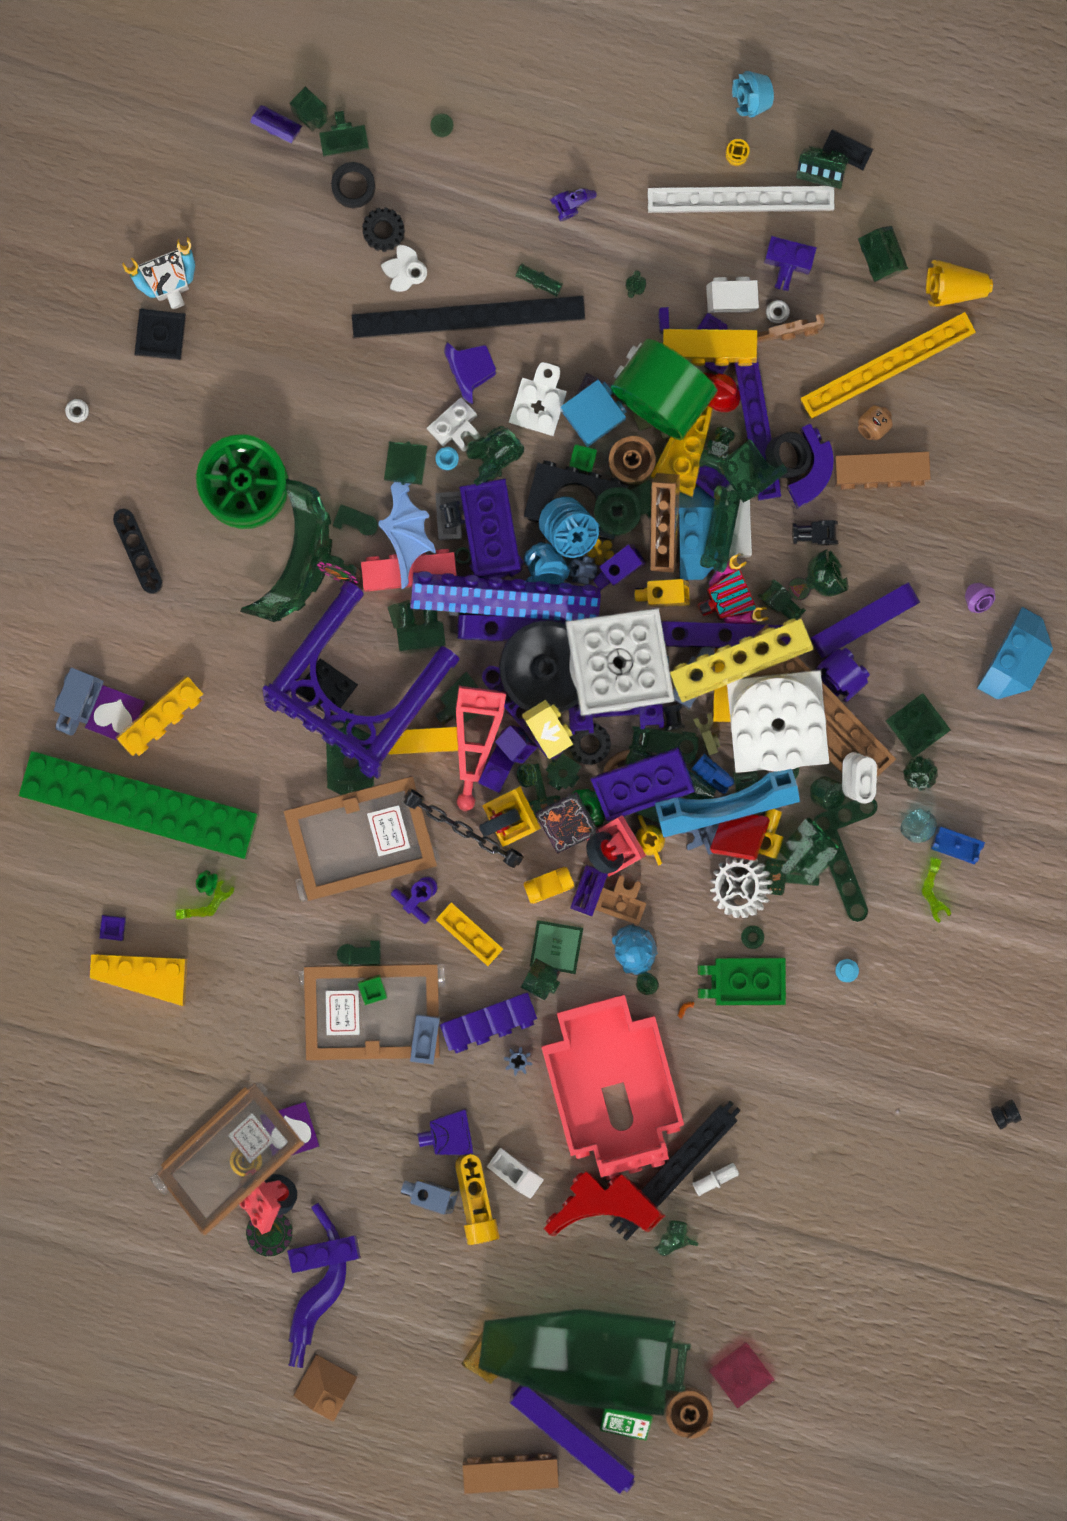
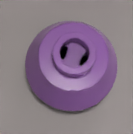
M983 583L971 584L965 593L968 609L973 613H982L988 610L995 601V590Z

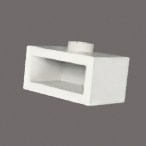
M726 277L713 278V281L706 285L708 313L754 312L759 308L757 280H750V277H738L736 281H727Z

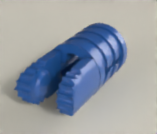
M705 753L691 769L722 794H725L735 782L722 767L713 762Z

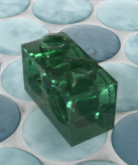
M306 86L289 103L292 113L312 132L316 128L321 129L328 121L326 105Z

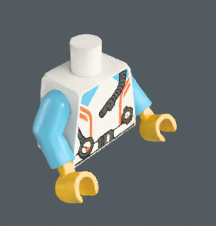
M187 237L188 244L186 246H181L178 239V250L138 265L135 259L131 258L133 266L127 268L124 262L122 263L124 270L130 274L137 289L148 297H157L159 301L168 298L172 309L185 305L181 293L189 290L188 284L193 281L196 267L192 250H190L191 240L189 237Z

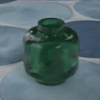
M823 776L815 780L810 787L811 800L826 810H834L844 802L845 795L842 791V784L830 777Z

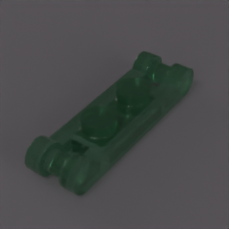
M718 485L714 491L715 502L706 547L700 559V565L705 568L713 567L715 571L722 573L725 571L728 563L741 493L735 490L728 491L726 487ZM716 552L718 553L717 559L714 558Z

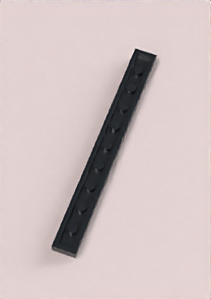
M574 296L351 315L353 338L359 339L585 320L584 297Z

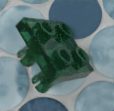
M924 693L885 720L912 758L951 731Z

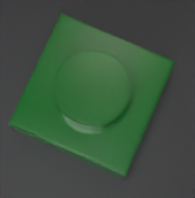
M575 444L569 466L587 473L592 472L597 450Z
M381 975L358 981L365 1005L387 999L388 996Z

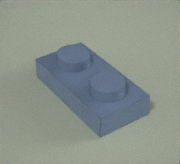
M416 1014L411 1062L434 1063L440 1017Z

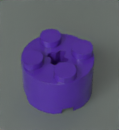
M847 648L843 650L836 649L815 668L816 670H821L823 674L821 680L837 697L840 694L845 697L842 700L844 702H848L868 684L867 678L870 676L865 667L856 664L853 660L854 655Z

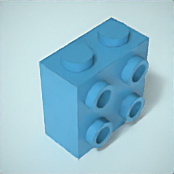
M599 380L592 383L560 407V411L587 447L626 419L624 415L626 410L619 401L614 402L610 396L613 392L605 382L601 384Z

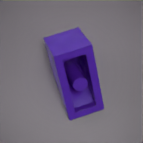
M498 745L490 757L478 784L500 793L515 762H512Z

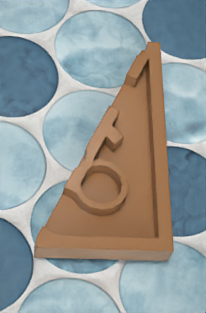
M823 314L816 315V321L808 322L806 319L797 320L768 328V331L758 332L757 343L782 338V341H789L795 339V335L803 333L805 337L819 334L818 330H822L825 324Z

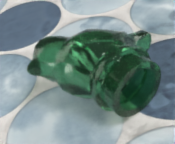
M671 1220L666 1227L667 1232L662 1235L660 1243L654 1249L657 1250L659 1255L667 1256L687 1245L698 1246V1242L686 1235L688 1233L686 1222Z

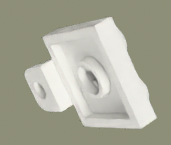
M542 362L536 370L533 381L522 378L509 423L554 436L561 413L560 407L563 405L567 391L556 388L560 377V368L558 366ZM546 369H550L552 371V376L550 378H547L544 375V371ZM540 400L542 401L541 405L545 408L544 411H539L536 414L531 405Z

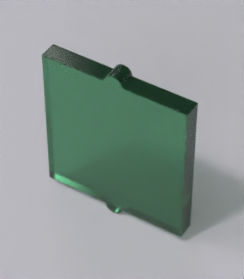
M389 442L384 481L400 482L402 485H405V483L422 485L428 447L411 444L410 442Z

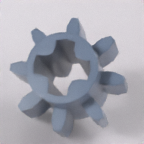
M579 556L577 560L571 561L568 568L570 576L573 577L572 582L588 585L589 580H593L596 577L597 566L593 563V558Z
M522 1047L519 1048L518 1052H514L510 1048L509 1050L512 1055L504 1057V1060L509 1061L510 1065L505 1069H514V1076L517 1075L519 1070L526 1074L525 1066L532 1065L531 1062L527 1061V1057L531 1053L529 1052L524 1055ZM517 1055H521V1059L525 1061L524 1064H520L519 1068H516L515 1063L511 1062V1059L516 1058Z

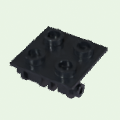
M321 658L318 660L316 676L320 688L326 697L341 709L358 684ZM310 672L304 680H311ZM302 686L296 691L299 697L304 698L308 702L315 698V692L312 687ZM319 699V703L316 706V708L324 712L323 709L320 707V704H322V702Z

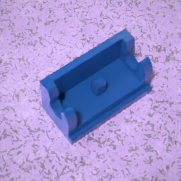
M938 827L931 850L975 865L980 858L979 854L985 842L943 827Z

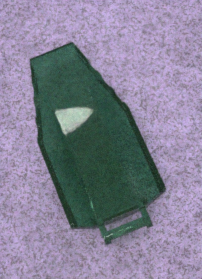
M589 1309L565 1310L484 1320L478 1369L504 1379H509L568 1404L664 1416L666 1390L685 1392L684 1376L687 1352L691 1349V1344L673 1341L676 1320ZM678 1349L674 1383H668L671 1350Z

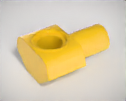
M775 809L765 811L764 816L769 817L770 820L765 837L770 840V846L766 850L760 849L758 854L777 859L784 839L783 836L775 834L782 815L781 811Z

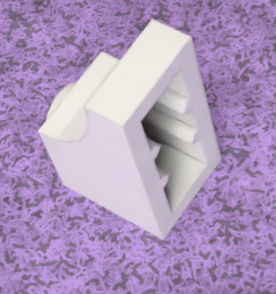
M499 1148L487 1165L491 1171L516 1191L530 1199L544 1181L533 1170L502 1148Z

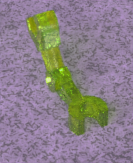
M931 857L928 875L923 883L921 893L931 906L930 910L933 919L940 923L941 920L938 918V912L944 910L948 916L951 915V912L947 906L937 900L932 891L934 879L942 861Z
M219 881L214 892L215 896L207 907L175 910L176 919L213 916L221 902L229 898L235 888L231 887L227 893L221 891V886L225 881Z

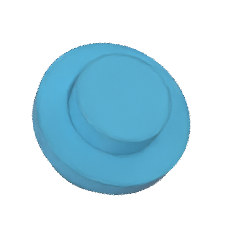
M443 447L436 454V464L443 470H452L458 464V453L451 447Z
M844 959L836 965L835 973L842 982H852L857 978L859 968L853 960Z

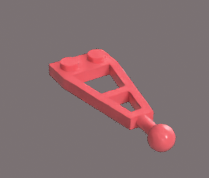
M459 686L456 719L460 780H464L463 793L457 798V806L463 811H469L475 805V798L472 795L473 783L480 780L501 723L506 692ZM463 712L494 716L485 744L464 741ZM465 751L481 753L475 772L466 771Z

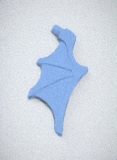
M412 473L403 479L399 478L391 485L390 489L393 498L392 512L389 517L378 522L379 527L388 536L395 549L399 563L402 589L409 583V571L414 561L425 552L431 551L436 553L434 543L428 539L424 529L425 519L429 518L430 515L427 511L418 509L411 502L407 494L410 491L408 486L416 481Z

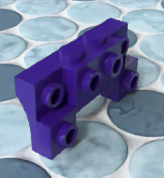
M579 702L568 709L570 731L573 735H575V731L589 730V733H594L593 718L639 714L640 729H645L646 725L658 724L659 728H664L662 704L635 707L626 711H609L582 716Z

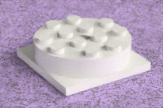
M659 608L566 622L571 652L569 662L570 674L577 689L581 716L609 711H626L635 707L674 701ZM614 658L622 661L621 670L611 664Z
M821 670L745 677L727 684L736 773L758 770L781 771L795 769L800 766L829 764ZM776 718H781L785 721L784 726L779 731L778 728L772 726V721Z

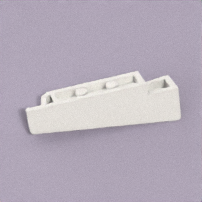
M744 444L724 465V476L732 483L725 491L726 536H729L727 558H731L738 553H741V555L737 558L751 557L748 444Z

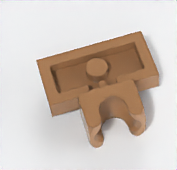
M619 875L614 891L602 889L595 910L639 925L647 904L636 900L641 882H636L631 890H627L623 886L624 876Z

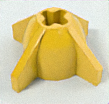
M639 815L637 817L641 828L637 831L635 837L646 855H654L659 866L662 862L658 852L662 850L665 844L662 830L654 825H646L642 815Z

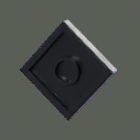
M139 309L134 355L181 361L186 314Z

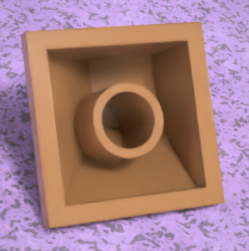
M316 1354L294 1397L312 1411L334 1422L357 1376Z

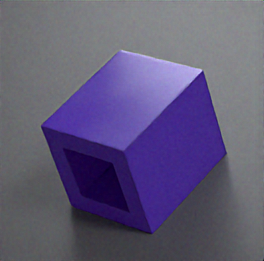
M512 725L504 728L500 733V737L495 741L512 762L522 764L538 748L521 727Z

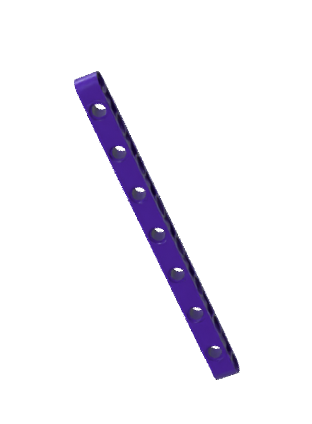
M458 615L457 639L508 641L517 630L527 624L538 621H554L566 625L567 621L512 616ZM661 621L665 646L721 648L727 645L733 647L740 644V640L749 636L753 637L765 626L763 624ZM487 623H496L498 631L492 635L488 634L485 631ZM768 625V626H769L770 628L774 627V629H777V628L782 627L783 625ZM675 628L682 629L685 633L684 639L675 640L672 637V631ZM721 630H728L731 633V640L728 642L721 641L719 639V632ZM781 637L786 645L790 643V637Z

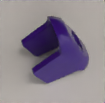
M446 342L444 354L454 374L462 397L467 402L473 404V390L496 375V368L485 345L457 351Z

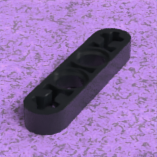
M119 509L113 516V522L141 587L148 594H157L163 587V581L135 516L128 509ZM121 514L130 516V519L127 520L130 528L135 526V530H130L124 535L122 534V531H126L123 523H118V520L121 519ZM135 534L139 536L140 543L137 547L128 546L127 538L130 535ZM140 556H146L149 559V565L144 569H140L136 565V560ZM152 568L154 572L150 573L153 580H158L154 590L151 587H146V584L149 583L147 576L141 577L140 575L141 573L149 572Z

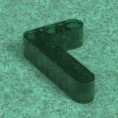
M875 799L870 802L872 810L868 814L861 811L860 802L853 800L817 814L811 822L814 835L848 919L855 922L862 921L867 917L868 907L837 829L873 816L878 808ZM841 809H847L850 812L851 816L847 822H842L838 817ZM820 817L826 818L829 822L828 828L824 831L818 829L816 825ZM828 839H833L837 843V849L834 852H828L825 848V843ZM837 861L844 862L846 866L842 874H837L834 871L833 867ZM845 883H851L854 886V893L850 896H846L842 892V887ZM856 904L860 905L863 909V913L859 918L851 915V908Z

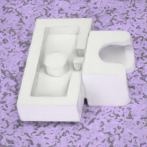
M461 397L427 427L430 434L442 446H445L452 439L462 451L467 450L463 442L465 436L470 435L475 440L480 438L478 431L470 424L477 417V414Z

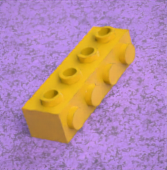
M663 329V345L669 347L695 366L705 365V362H715L717 366H727L729 362L738 363L739 366H751L752 363H757V330Z
M185 676L115 738L131 756L135 754L140 756L149 748L147 745L149 741L153 738L157 741L167 732L164 729L170 723L175 725L184 717L182 712L188 707L191 710L202 701L200 697L203 693L188 676Z

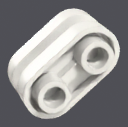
M851 752L843 760L842 791L846 797L867 804L876 795L877 765L872 758L857 752Z

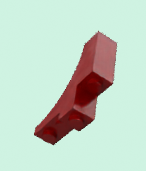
M586 1171L584 1174L582 1172L579 1173L572 1180L573 1185L570 1189L576 1195L574 1197L570 1196L562 1204L564 1208L558 1214L556 1212L553 1213L546 1220L547 1225L543 1229L549 1235L556 1236L576 1221L592 1216L610 1215L625 1218L637 1224L644 1231L650 1232L666 1215L627 1176L623 1174L620 1176L616 1175L608 1183L609 1188L606 1189L590 1172Z

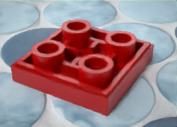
M752 814L719 823L710 847L711 852L756 861L770 823L769 817Z

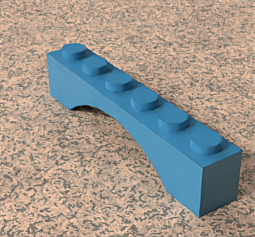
M787 769L768 773L750 787L727 796L703 800L676 797L657 802L655 807L663 838L794 804L800 802L793 770Z

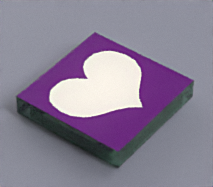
M102 685L85 728L117 740L115 737L141 715L146 702Z
M306 1101L278 1110L305 1143L293 1155L320 1147ZM265 1114L261 1116L264 1128L275 1140V1143L270 1146L274 1157L289 1143Z

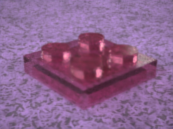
M747 1342L743 1343L709 1369L737 1409L775 1381Z

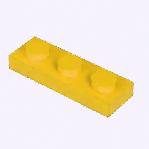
M452 902L436 919L437 922L487 966L503 950L498 943Z

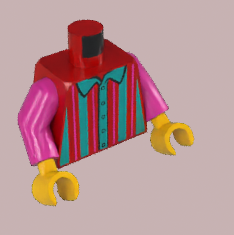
M741 553L732 556L730 561L719 567L710 579L709 588L707 589L710 599L698 604L703 617L716 611L719 620L732 624H752L769 619V617H761V611L767 608L756 607L739 569L746 565V561L742 564L737 562V557Z

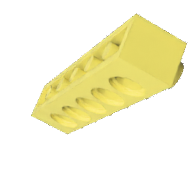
M790 619L784 622L780 628H768L762 631L760 636L755 638L749 636L740 640L738 645L721 647L717 650L718 653L711 656L705 654L695 659L696 662L688 665L687 663H682L673 668L674 671H671L670 675L682 703L814 650L802 619ZM781 637H790L791 641L788 645L782 646L778 643ZM761 645H766L769 647V650L766 654L760 655L756 652L757 648ZM737 655H746L747 659L745 662L740 664L735 662ZM723 663L725 668L721 672H714V665ZM701 672L703 677L699 681H692V674Z

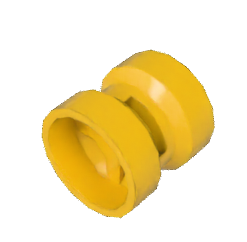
M742 139L732 140L725 152L727 162L733 166L743 165L748 159L750 148Z

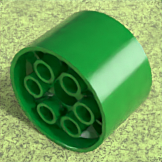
M649 338L645 339L611 385L613 393L629 409L659 431L677 440H683L718 392L710 379L692 363L669 347Z

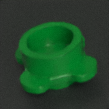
M207 870L200 873L196 879L198 891L200 893L206 892V895L211 896L217 886L218 875L215 873L210 874V871Z

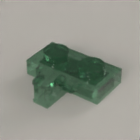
M344 111L334 112L336 125L331 126L332 131L319 133L323 157L369 149L365 125L352 127L351 122H345Z

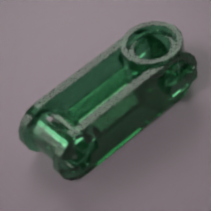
M632 726L634 732L629 750L659 754L677 747L680 749V744L683 741H690L693 744V751L688 754L681 751V754L686 763H691L692 760H695L699 737H696V733L682 731V734L649 728L640 729V727ZM640 734H642L641 744L639 745Z

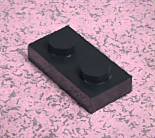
M831 129L821 151L860 170H864L874 149Z

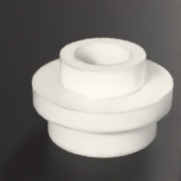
M781 300L772 301L766 309L767 318L776 324L786 321L790 313L788 305ZM779 308L781 309L782 314L780 316L774 315L773 310Z
M74 399L67 404L65 413L70 421L80 423L88 417L89 408L84 401ZM76 407L81 408L80 415H74L73 410Z

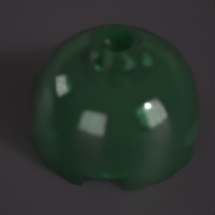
M826 549L812 557L807 567L808 577L805 578L808 587L811 590L815 589L818 594L824 597L836 596L849 589L847 577L842 579L840 571L842 565L832 551L828 552Z

